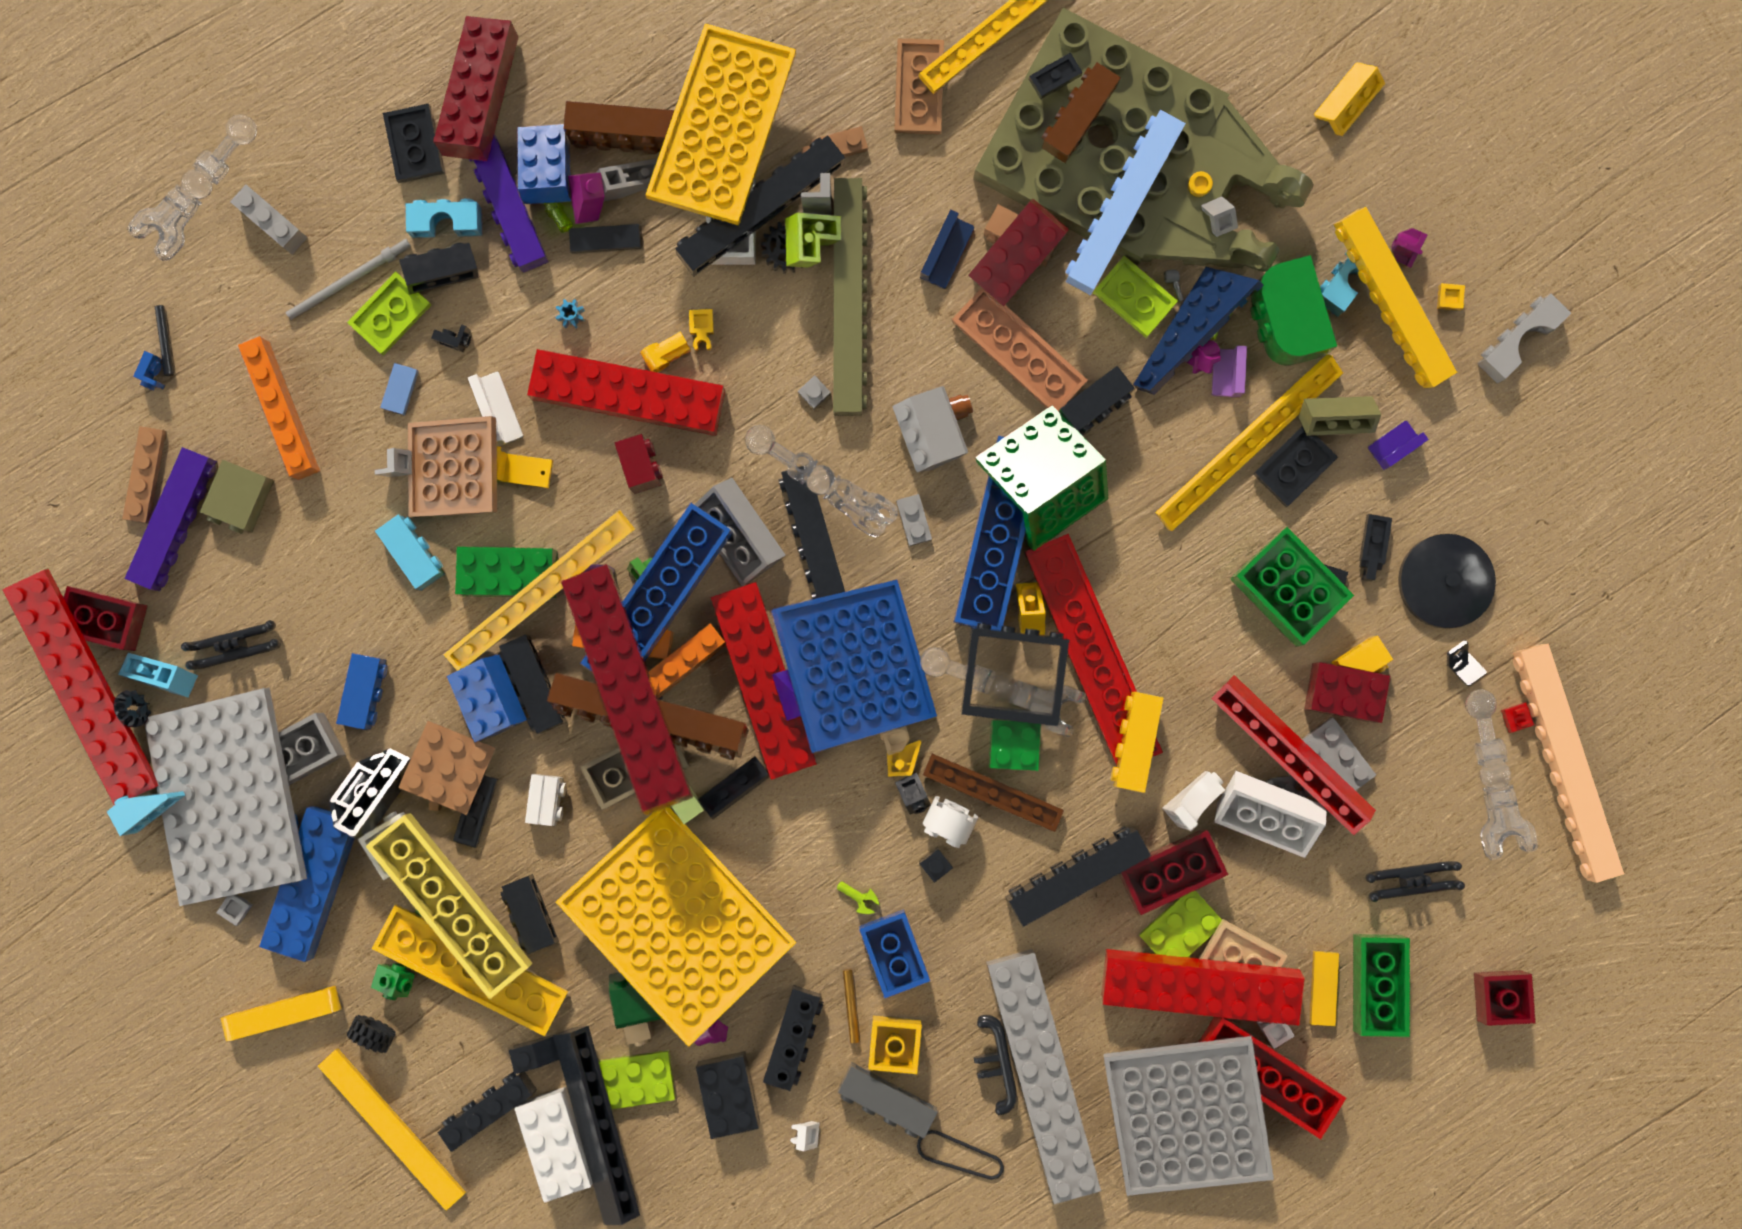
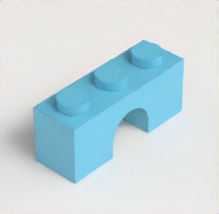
M439 199L437 203L415 200L413 203L406 204V232L412 238L435 237L436 225L442 219L453 220V230L459 237L482 236V208L473 199H461L460 202Z
M1348 257L1344 263L1339 261L1331 271L1334 275L1330 281L1325 280L1320 286L1326 308L1337 317L1346 310L1358 294V292L1350 287L1348 275H1358L1359 270Z

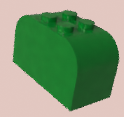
M1311 255L1279 263L1269 268L1259 279L1264 286L1258 292L1254 290L1251 293L1252 307L1250 309L1253 320H1256L1258 324V340L1260 343H1263L1269 358L1277 364L1291 366L1329 354L1337 347V343Z

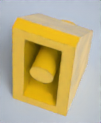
M1037 582L1016 584L1020 632L1025 633V629L1040 630L1039 635H1045V608L1040 587Z
M1377 635L1369 637L1332 661V664L1381 673L1389 667L1387 663L1391 662L1393 658Z

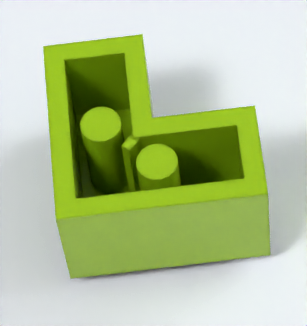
M797 212L785 218L787 266L808 268L820 263V245L829 246L841 240V216Z

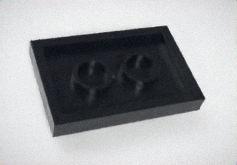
M429 103L383 113L395 177L398 183L445 174L440 151L433 142L436 130Z
M1301 426L1253 475L1285 507H1288L1338 456L1317 435L1307 436L1303 426Z

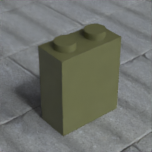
M222 460L200 513L208 515L206 520L221 525L222 521L230 524L228 529L241 534L244 530L253 532L274 480Z

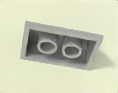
M944 386L909 397L892 406L917 473L936 469L969 453Z

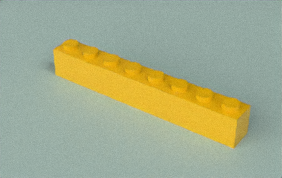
M1367 207L1357 209L1333 224L1336 229L1335 234L1337 238L1347 248L1346 253L1349 260L1355 263L1359 270L1358 276L1360 280L1368 286L1371 300L1378 304L1382 312L1381 317L1383 321L1390 326L1393 332L1392 337L1394 341L1404 351L1405 361L1414 369L1416 373L1415 379L1418 384L1423 386V388H1432L1456 374L1457 371Z

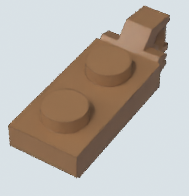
M862 126L828 135L844 157L868 151ZM810 145L802 147V153L807 151Z

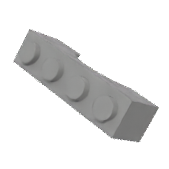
M1552 294L1544 298L1539 296L1530 305L1532 309L1527 314L1523 312L1514 320L1515 326L1511 330L1507 328L1498 336L1499 342L1494 347L1490 345L1481 353L1483 358L1477 364L1496 383L1505 380L1522 363L1518 347L1520 339L1525 332L1536 331L1547 335L1554 331L1571 314Z

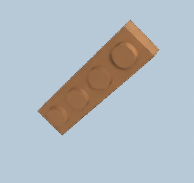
M139 426L122 517L124 520L149 523L166 437V431Z

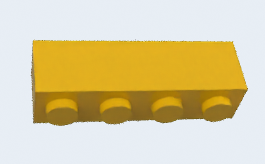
M1131 692V696H1127L1125 702V710H1128L1127 718L1122 720L1120 733L1123 734L1122 743L1117 744L1115 757H1118L1117 767L1112 768L1110 778L1111 781H1114L1113 786L1145 793L1163 697L1139 692Z

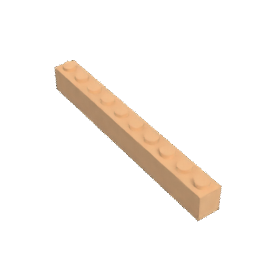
M1549 643L1513 652V666L1519 672L1522 680L1520 681V687L1527 696L1528 708L1531 717H1534L1536 723L1535 733L1542 742L1544 748L1542 754L1551 769L1550 779L1557 788L1559 794L1557 800L1566 815L1565 825L1568 831L1572 833L1574 840L1572 846L1581 861L1580 871L1587 881L1596 883L1623 875L1624 872Z

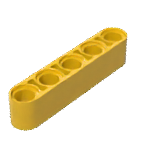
M331 986L221 1017L220 1020L225 1040L228 1042L330 1014L342 1008L336 986Z

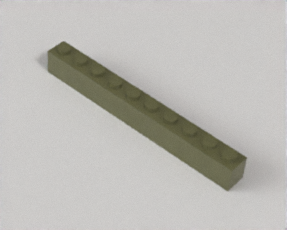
M834 178V216H841V240L834 243V416H862V409H867V395H862V386H867V372H862V363H867V348H862V339H867V325H862V316H867V302H862V293H867V278H862V270H867V255H862V247H867V232H862V223H867V209H862V200H867V186H862V178Z

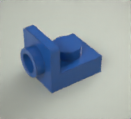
M144 351L133 377L141 380V386L153 391L155 387L164 389L165 385L153 380L154 376L160 372L162 359L147 351Z

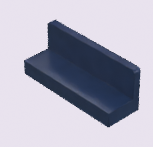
M951 209L920 273V279L942 289H946L974 230L973 225L958 219L959 213Z

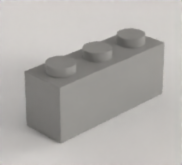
M246 184L230 201L292 255L308 238Z

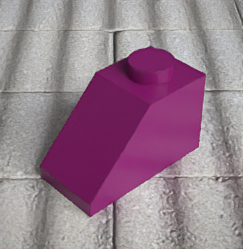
M584 173L568 176L575 224L598 221L605 198L601 173Z

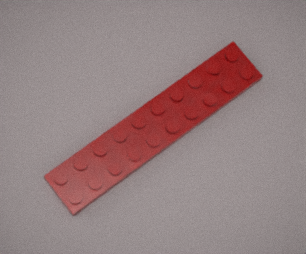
M1068 533L1043 544L1035 551L1032 549L1025 551L1024 554L1041 589L1042 596L1058 633H1064V638L1069 639L1068 656L1117 767L1118 757H1115L1117 744L1122 743L1123 734L1120 733L1122 720L1127 718L1128 710H1125L1126 698L1131 696V692L1137 691ZM1157 737L1152 757L1163 753Z
M42 570L2 589L113 804L121 797H135L157 787L158 783L154 772L131 727L124 725L114 712L115 696L50 570Z

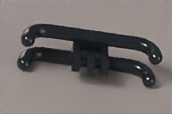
M268 620L261 625L199 641L184 642L181 645L183 651H196L214 646L216 652L223 653L200 660H189L186 662L185 667L188 670L203 669L278 649L281 645L278 639H272L270 642L248 647L246 642L248 637L273 631L276 628V623Z
M1445 861L1370 872L1365 877L1367 882L1374 883L1378 880L1399 878L1400 887L1373 891L1368 896L1369 900L1377 902L1382 899L1417 894L1463 890L1465 888L1463 881L1450 880L1432 883L1430 876L1424 875L1443 871H1460L1462 865L1458 861Z

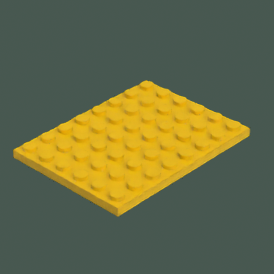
M669 807L652 813L556 901V904L688 1047L796 944L795 940L700 839L683 824L681 819Z

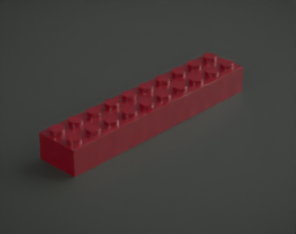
M608 564L562 580L561 584L642 812L645 815H649L694 798Z

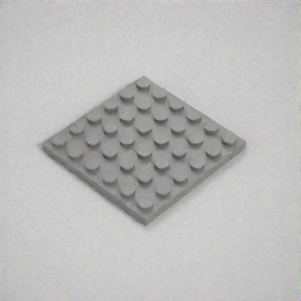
M1251 1036L1104 1054L1127 1196L1274 1180Z

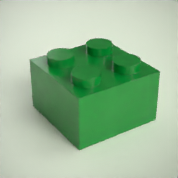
M991 720L988 768L1039 771L1041 724Z

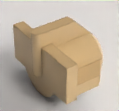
M906 726L880 733L888 756L903 751L910 740Z

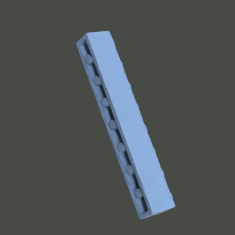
M1162 110L1159 111L1157 117L1151 116L1145 129L1149 130L1145 138L1140 136L1134 147L1137 153L1134 158L1128 157L1122 170L1126 171L1123 178L1117 177L1111 188L1114 192L1111 200L1106 198L1099 210L1103 212L1099 220L1094 219L1088 232L1092 233L1088 241L1082 240L1077 250V253L1080 254L1077 261L1071 260L1065 271L1068 274L1066 280L1068 284L1089 295L1092 294L1186 123Z

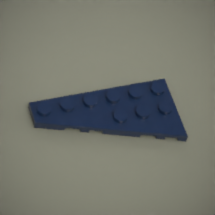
M1205 267L1133 385L1138 390L1155 395L1175 375V369L1183 361L1187 363L1193 357L1191 353L1199 345L1203 347L1230 320L1229 315L1238 306L1242 308L1248 302L1246 298L1254 290L1258 292L1264 286L1261 281Z

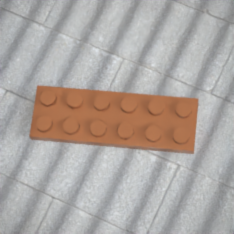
M983 288L952 319V322L1046 408L1053 406L1059 411L1088 381L1006 305H1001Z

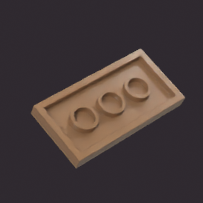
M897 39L894 133L941 135L943 87L935 94H932L918 76L921 71L944 54V40Z

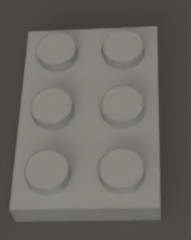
M1333 717L1302 738L1355 791L1376 776L1375 772Z

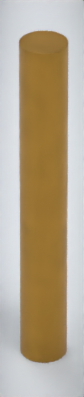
M852 969L843 970L849 1038L850 1043H858L860 1041Z

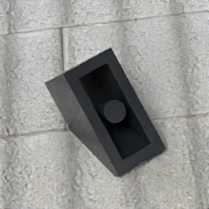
M553 1035L520 1043L508 1050L514 1074L533 1070L559 1060Z

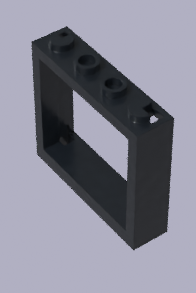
M977 623V627L971 626L961 714L1058 726L1069 639L1064 638V633L1050 631L1048 636L1039 635L1040 630L1025 629V633L1015 632L1016 627L1001 626V630L991 629L992 624ZM979 636L1060 646L1051 713L970 703Z

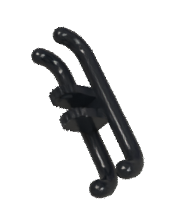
M981 1015L977 1019V1026L981 1029L989 1028L993 1031L997 1052L974 1057V1063L1000 1062V1066L980 1070L977 1072L978 1079L1003 1076L1007 1097L995 1105V1113L1001 1116L1009 1113L1015 1107L1017 1090L1004 1028L996 1017Z

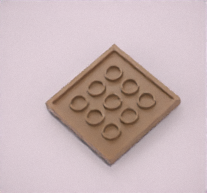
M485 416L408 423V450L412 454V474L408 475L409 517L423 518L497 513L496 417Z

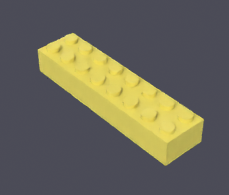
M411 813L402 816L365 846L489 999L532 964L522 949Z

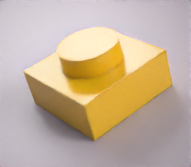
M1441 283L1438 287L1437 309L1461 311L1464 307L1465 285Z

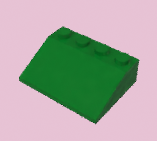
M1285 527L1230 578L1296 647L1305 645L1354 596L1288 527Z

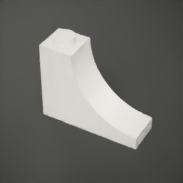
M1204 771L1162 809L1178 827L1191 831L1198 825L1197 820L1204 810L1225 791L1221 786L1223 781L1215 772L1211 774L1208 771Z

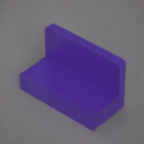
M1404 421L1368 446V449L1382 469L1385 470L1429 439L1424 432L1417 435L1408 421Z

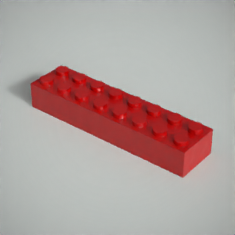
M537 349L527 396L533 401L716 436L725 388L719 384Z
M755 582L711 597L770 779L772 780L817 765L815 755L812 753L802 717L787 721L772 674L785 671L786 668L758 584Z
M1106 949L1101 997L1103 1005L1299 1026L1305 978L1300 969Z

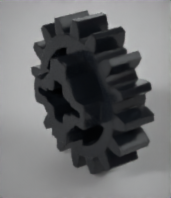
M778 222L777 229L772 226L769 227L770 235L767 233L763 234L767 242H761V248L766 249L762 251V256L768 257L766 260L767 265L774 264V271L781 267L783 274H786L787 268H791V271L795 273V267L787 266L786 262L781 261L782 259L786 260V248H782V243L786 245V235H783V233H786L785 226ZM774 240L776 243V247L773 249V252H771V244Z

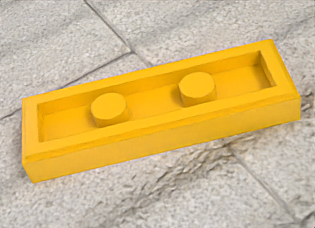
M1313 951L1309 1019L1311 1025H1336L1339 953Z

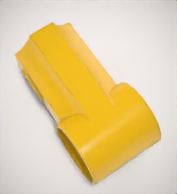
M679 332L661 343H653L645 347L640 354L649 370L658 373L667 368L670 362L690 352L691 349L682 333Z

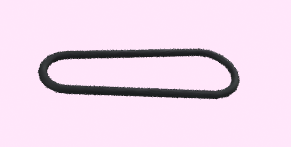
M929 1130L926 1135L937 1134L995 1159L1000 1164L999 1173L995 1176H989L929 1158L921 1151L920 1145L923 1138L919 1137L917 1141L918 1153L929 1162L990 1180L999 1178L1003 1173L1004 1165L1000 1158L942 1132Z

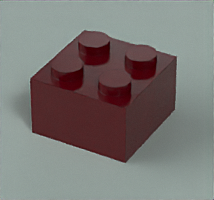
M642 434L614 442L628 488L634 494L662 486L660 479L664 478L657 461L654 462L653 457L657 455L650 439H646Z
M1522 970L1474 972L1478 1022L1486 1026L1536 1023L1532 974Z

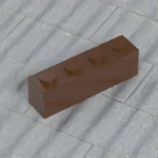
M1096 62L1092 69L1088 67L1081 78L1083 83L1080 88L1075 87L1068 97V100H1070L1066 108L1062 106L1056 114L1055 119L1057 122L1053 128L1048 126L1042 135L1044 140L1042 149L1066 164L1117 88L1121 77Z

